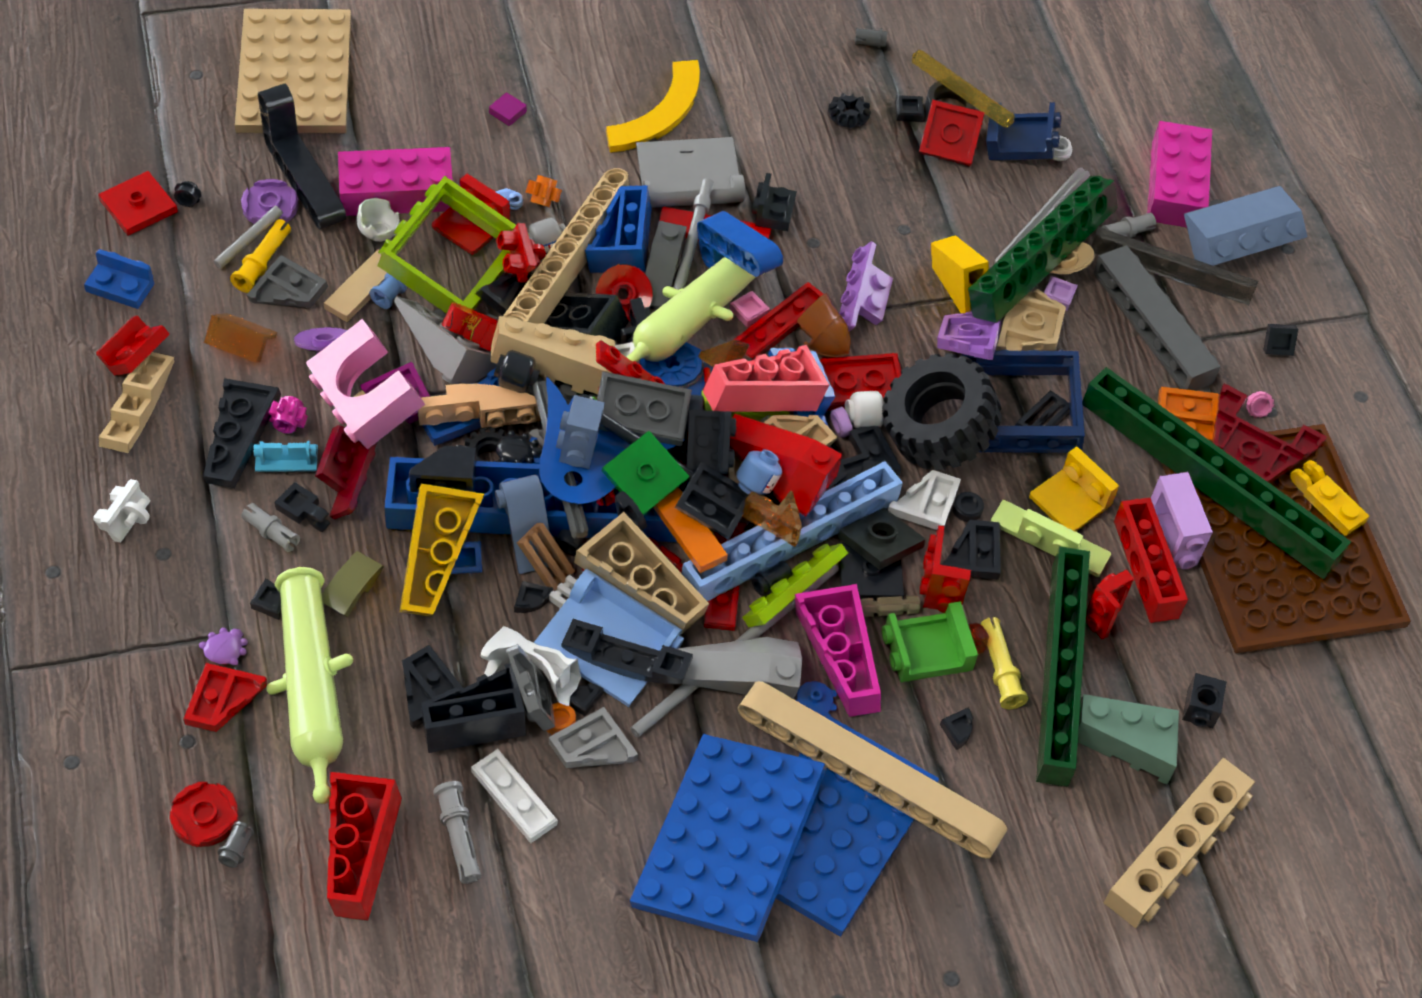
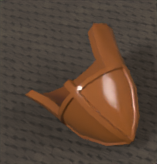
M825 293L797 320L800 324V329L812 339L810 343L805 341L803 344L807 345L811 351H816L817 354L834 358L846 356L850 352L851 345L848 325L834 307L828 293Z

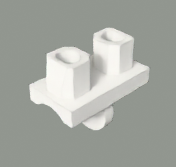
M130 479L125 487L115 486L110 493L112 505L108 510L99 509L94 515L93 520L99 529L108 532L113 541L121 543L135 522L145 524L149 520L150 515L145 508L149 504L150 499L140 490L139 482Z

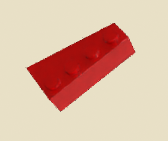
M330 772L331 797H329V810L331 814L328 835L330 855L328 857L327 899L336 917L368 921L402 797L395 779Z

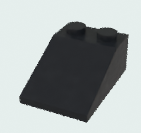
M566 292L544 324L564 330H576L579 333L593 336L600 335L616 341L620 330L627 326L629 320L618 295Z

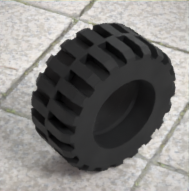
M947 353L945 357H941L940 354L930 355V359L923 360L921 358L914 361L915 365L912 367H905L900 372L901 376L899 378L895 377L891 382V391H886L883 399L885 404L882 406L884 425L901 455H904L906 460L912 464L918 463L921 468L931 469V466H934L935 470H946V466L956 468L962 466L961 463L966 460L971 462L976 459V454L980 451L984 452L990 445L988 441L990 439L994 440L998 433L996 426L1001 424L1002 419L1000 413L1002 409L1001 403L987 373L984 372L978 363L972 362L970 358L960 356L958 359L956 354ZM949 399L964 400L960 409L949 419L937 424L920 423L925 413L937 403Z

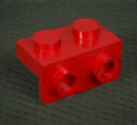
M1127 569L1117 575L1115 573L1107 575L1096 586L1086 611L1088 627L1093 632H1096L1101 639L1109 636L1117 614L1121 611L1133 583L1134 577Z

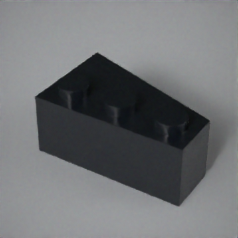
M511 663L504 665V670L489 677L486 674L477 677L476 683L459 689L457 686L421 703L428 753L526 736L525 711Z

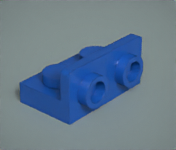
M98 249L96 252L98 264L84 283L85 291L139 309L154 286L151 267L142 261H135L120 256L115 252Z

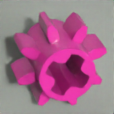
M281 397L279 403L276 401L272 402L269 410L271 415L269 421L273 422L274 428L282 433L296 432L297 427L304 428L308 417L305 414L307 408L296 397Z

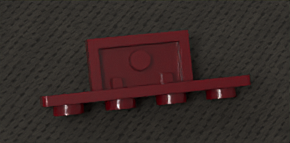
M341 424L332 428L315 477L338 492L329 515L334 520L350 515L358 505L357 498L367 480L366 473L376 455L375 448L377 445L376 442L367 449L360 441L354 443L344 431L345 427Z

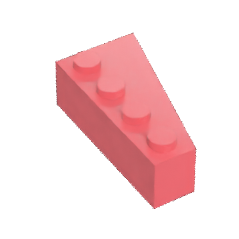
M807 345L799 346L797 351L790 352L788 349L780 350L777 355L771 357L762 354L757 355L755 360L752 361L743 358L715 364L703 393L713 411H817L829 387V383Z

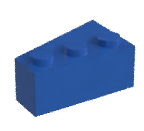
M648 185L619 187L606 211L607 216L604 222L597 227L596 236L592 244H588L585 250L590 273H604L609 268L618 264L631 265L646 272L652 210Z

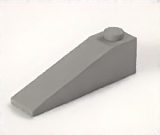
M762 637L678 648V650L693 654V659L682 684L747 695L755 682L760 681L772 686L794 699L800 688L802 655L798 642Z

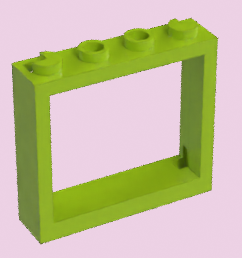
M444 176L437 185H430L424 195L427 198L423 203L417 201L409 213L411 218L408 221L403 219L394 231L396 235L392 241L387 239L384 242V245L378 251L381 257L377 266L445 313H447L451 303H458L475 310L482 301L475 294L476 291L501 277L504 273L503 258L507 253L510 254V250H502L464 301L397 256L440 201L450 206L494 238H497L501 231H513L516 225Z

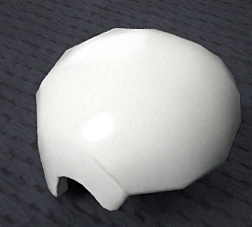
M371 198L364 200L359 205L357 214V225L360 232L368 239L379 242L394 237V231L400 223L399 213H394L391 210L390 202L385 199Z

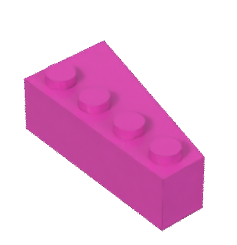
M857 584L795 594L796 615L849 717L881 712V692Z

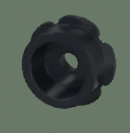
M183 181L175 185L174 198L180 205L193 207L200 201L202 193L195 183Z

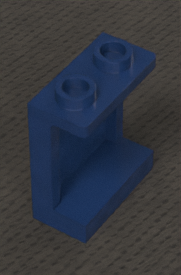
M1050 102L1049 113L1003 114L1002 103H991L986 139L989 160L1053 159L1054 148H1059L1060 143L1059 131H1056V128H1061V112H1056V103Z

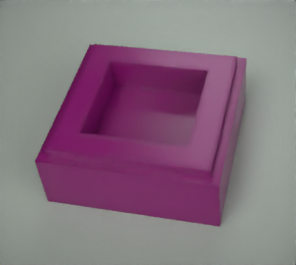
M507 92L489 106V114L508 126L512 125L527 112V105Z

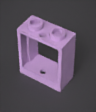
M1189 473L1160 476L1151 500L1176 568L1190 569L1198 565L1213 532Z

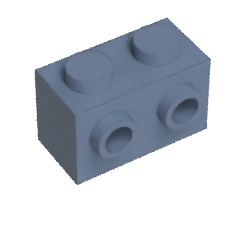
M574 395L570 412H563L559 429L561 430L556 444V448L561 449L559 462L574 467L590 469L605 402Z

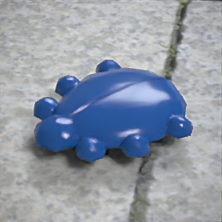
M817 681L806 682L800 686L796 693L798 694L796 701L824 717L826 714L831 716L828 712L837 709V705L833 703V697L837 696V692L831 690L823 683Z

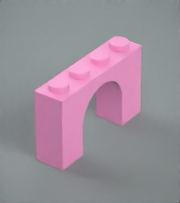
M361 319L307 361L306 364L312 372L309 375L311 381L319 390L322 388L324 390L320 393L322 398L331 408L335 406V409L332 410L334 416L342 425L347 424L344 428L346 434L354 443L360 441L369 449L424 406L425 403L399 370L371 392L362 396L351 397V390L357 378L388 353L377 335Z

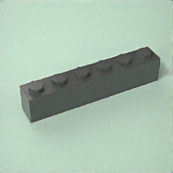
M1127 245L1099 255L1093 274L1180 389L1196 391L1213 384L1221 367L1217 358L1208 351L1200 336L1195 334L1185 317L1177 311L1171 303L1169 296L1164 294L1154 277L1140 263L1138 256L1133 254Z

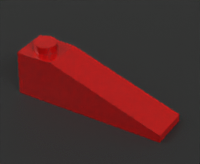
M734 414L732 418H736L735 437H730L729 449H734L735 455L742 462L751 451L762 452L763 449L773 452L778 457V463L782 468V475L772 489L774 491L773 495L784 505L807 517L837 477L842 454L815 439Z

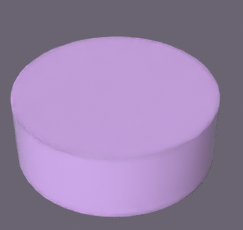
M843 407L832 410L830 416L837 435L841 438L849 436L850 431L853 429L846 410Z

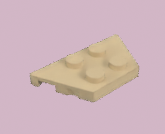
M1039 289L1034 292L1030 291L1005 315L996 351H1055L1066 307L1058 301L1050 299Z

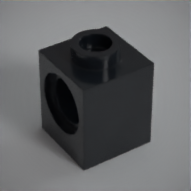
M1195 673L1187 690L1182 720L1191 722L1198 727L1214 728L1222 712L1227 681Z

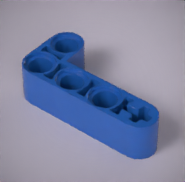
M725 211L697 223L700 253L703 262L708 268H711L722 258L726 257L751 275L758 277L783 264L781 250L774 242Z

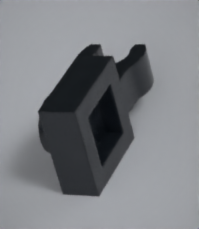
M295 482L274 502L277 511L298 524L306 518L320 532H323L331 524L330 521L325 519L329 513L318 506V496Z

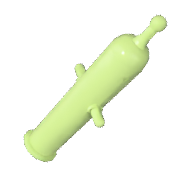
M724 257L684 289L678 290L670 286L664 287L662 293L665 297L670 298V300L638 324L633 337L635 349L627 358L636 362L642 358L647 361H662L673 355L711 318L718 317L726 321L732 320L733 312L723 307L756 277Z
M297 567L284 571L278 575L275 581V587L281 596L286 673L283 674V678L270 682L266 690L271 695L287 690L291 747L302 765L312 767L315 779L313 798L317 803L325 804L329 802V797H331V788L328 786L327 767L335 762L343 745L334 675L337 674L338 670L350 666L353 663V657L350 654H343L333 659L331 658L321 593L325 579L318 570L309 567Z

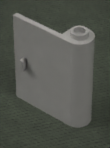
M733 137L636 142L641 184L648 185L652 208L693 205L705 178H709L714 182L710 194L711 204L745 201V182L743 175H739Z

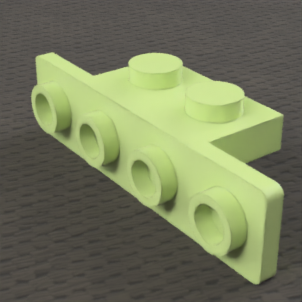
M1002 500L991 518L993 522H1000L1001 530L1056 556L1059 546L1090 551L1089 573L1096 577L1101 575L1111 556L1110 551L1083 539V535L1030 509L1026 511L1006 500Z

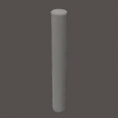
M275 205L213 261L215 265L220 269L226 266L283 214L282 210Z

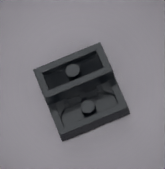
M701 462L675 508L729 540L753 496L744 492L738 483Z

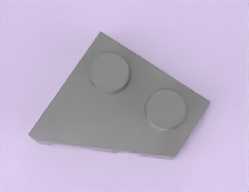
M605 707L549 737V745L565 768L633 763L638 760V753Z

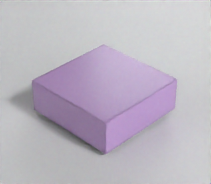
M1051 276L1044 293L1050 299L1066 307L1065 310L1068 311L1078 285Z

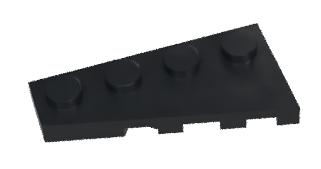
M224 378V393L218 405L220 412L218 421L214 424L213 433L215 436L213 444L209 448L204 478L207 484L235 489L254 451V444L258 443L271 417L269 410L272 402L279 401L281 392L279 387Z

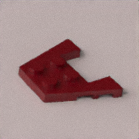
M1224 383L1219 393L1212 443L1270 484L1317 451L1325 443L1327 436L1304 424L1293 442L1289 444L1237 417L1236 415L1245 403L1248 395Z

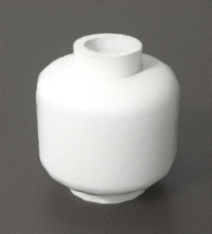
M878 391L855 392L851 395L850 399L846 400L845 410L854 429L870 426L882 427L884 421L882 406L885 402Z

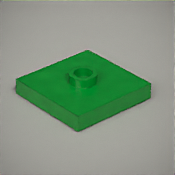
M650 431L646 432L608 462L601 470L619 492H625L636 503L643 516L678 489L690 477Z

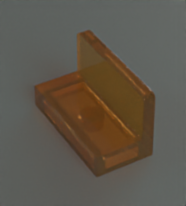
M228 313L211 315L204 343L257 363L262 360L267 340L276 338L278 332Z

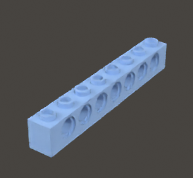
M884 461L825 491L807 517L794 509H790L721 544L728 554L727 561L700 573L692 561L689 560L683 563L681 574L706 601H709L755 577L756 573L765 572L780 561H786L838 534L839 529L882 508H888L891 502L898 501L903 482L887 462Z

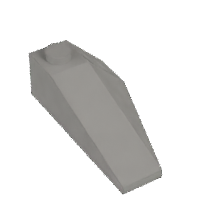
M398 296L395 297L394 303L431 364L443 374L442 378L451 384H458L459 382L472 384L496 368L497 364L491 362V351L481 348L479 344L442 326L444 318L420 303Z

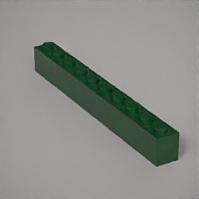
M1105 367L1088 384L1082 401L1084 407L1177 474L1188 472L1196 488L1324 580L1342 560L1351 544L1350 540L1112 370Z

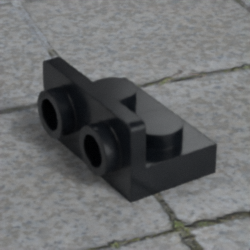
M766 173L764 182L758 183L753 203L752 214H757L755 226L788 232L797 191L788 190L784 187H771L772 174Z

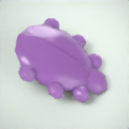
M221 628L219 630L220 634L210 632L208 634L209 639L206 642L202 641L199 643V647L203 649L204 655L210 661L218 664L237 665V658L247 653L246 649L242 648V646L247 645L248 641L242 638L243 633L240 629L233 628L228 632L226 628Z

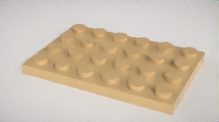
M244 9L235 116L236 133H263L258 92L283 83L287 84L294 99L298 133H346L351 10Z

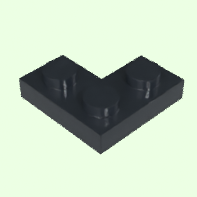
M879 426L860 427L850 431L848 438L857 455L843 459L840 462L839 468L847 474L846 481L884 461L887 462L897 476L900 475L902 468Z

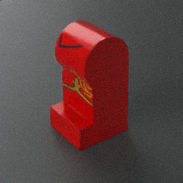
M451 303L442 326L479 344V347L491 351V344L498 320L461 304Z

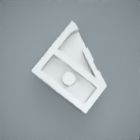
M932 470L923 477L920 483L911 486L906 491V495L897 502H891L888 511L896 517L937 530L938 525L945 526L961 479Z

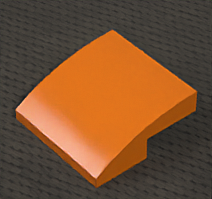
M1161 386L1158 404L1208 440L1213 438L1219 394Z

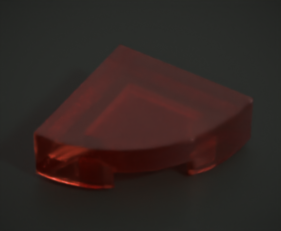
M977 622L968 624L977 653H984L989 639L987 631Z

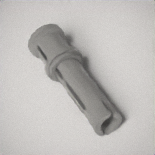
M449 781L436 786L433 794L439 800L442 811L440 821L447 827L460 882L462 884L476 882L477 879L482 877L467 823L470 812L464 806L461 795L463 791L462 783L459 781Z

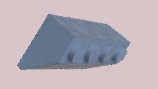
M1281 186L1184 214L1196 267L1214 266L1308 237L1301 209Z

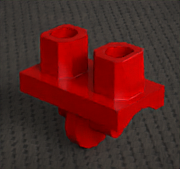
M517 223L513 231H501L496 238L498 249L510 250V254L507 253L503 258L504 272L516 274L518 282H527L528 273L538 267L540 260L546 256L545 247L542 244H535L533 239H529L525 223Z

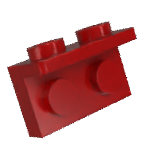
M136 315L129 319L96 352V355L114 376L131 373L170 333L163 325L155 327L146 326L141 318Z

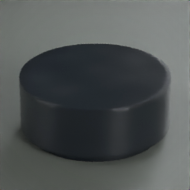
M973 492L960 493L955 498L953 504L954 515L963 522L978 520L984 509L982 498Z
M566 529L560 530L555 539L560 549L571 556H576V551L587 542L584 538L574 539L570 530Z

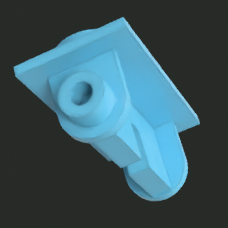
M260 441V444H254V457H256L255 472L317 471L318 445L311 444L310 441L306 443H288V445L264 443V441Z

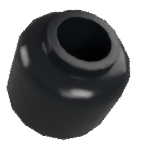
M510 350L506 355H500L494 377L498 378L499 386L524 393L529 386L533 387L534 383L537 382L540 370L535 369L536 360L534 357Z

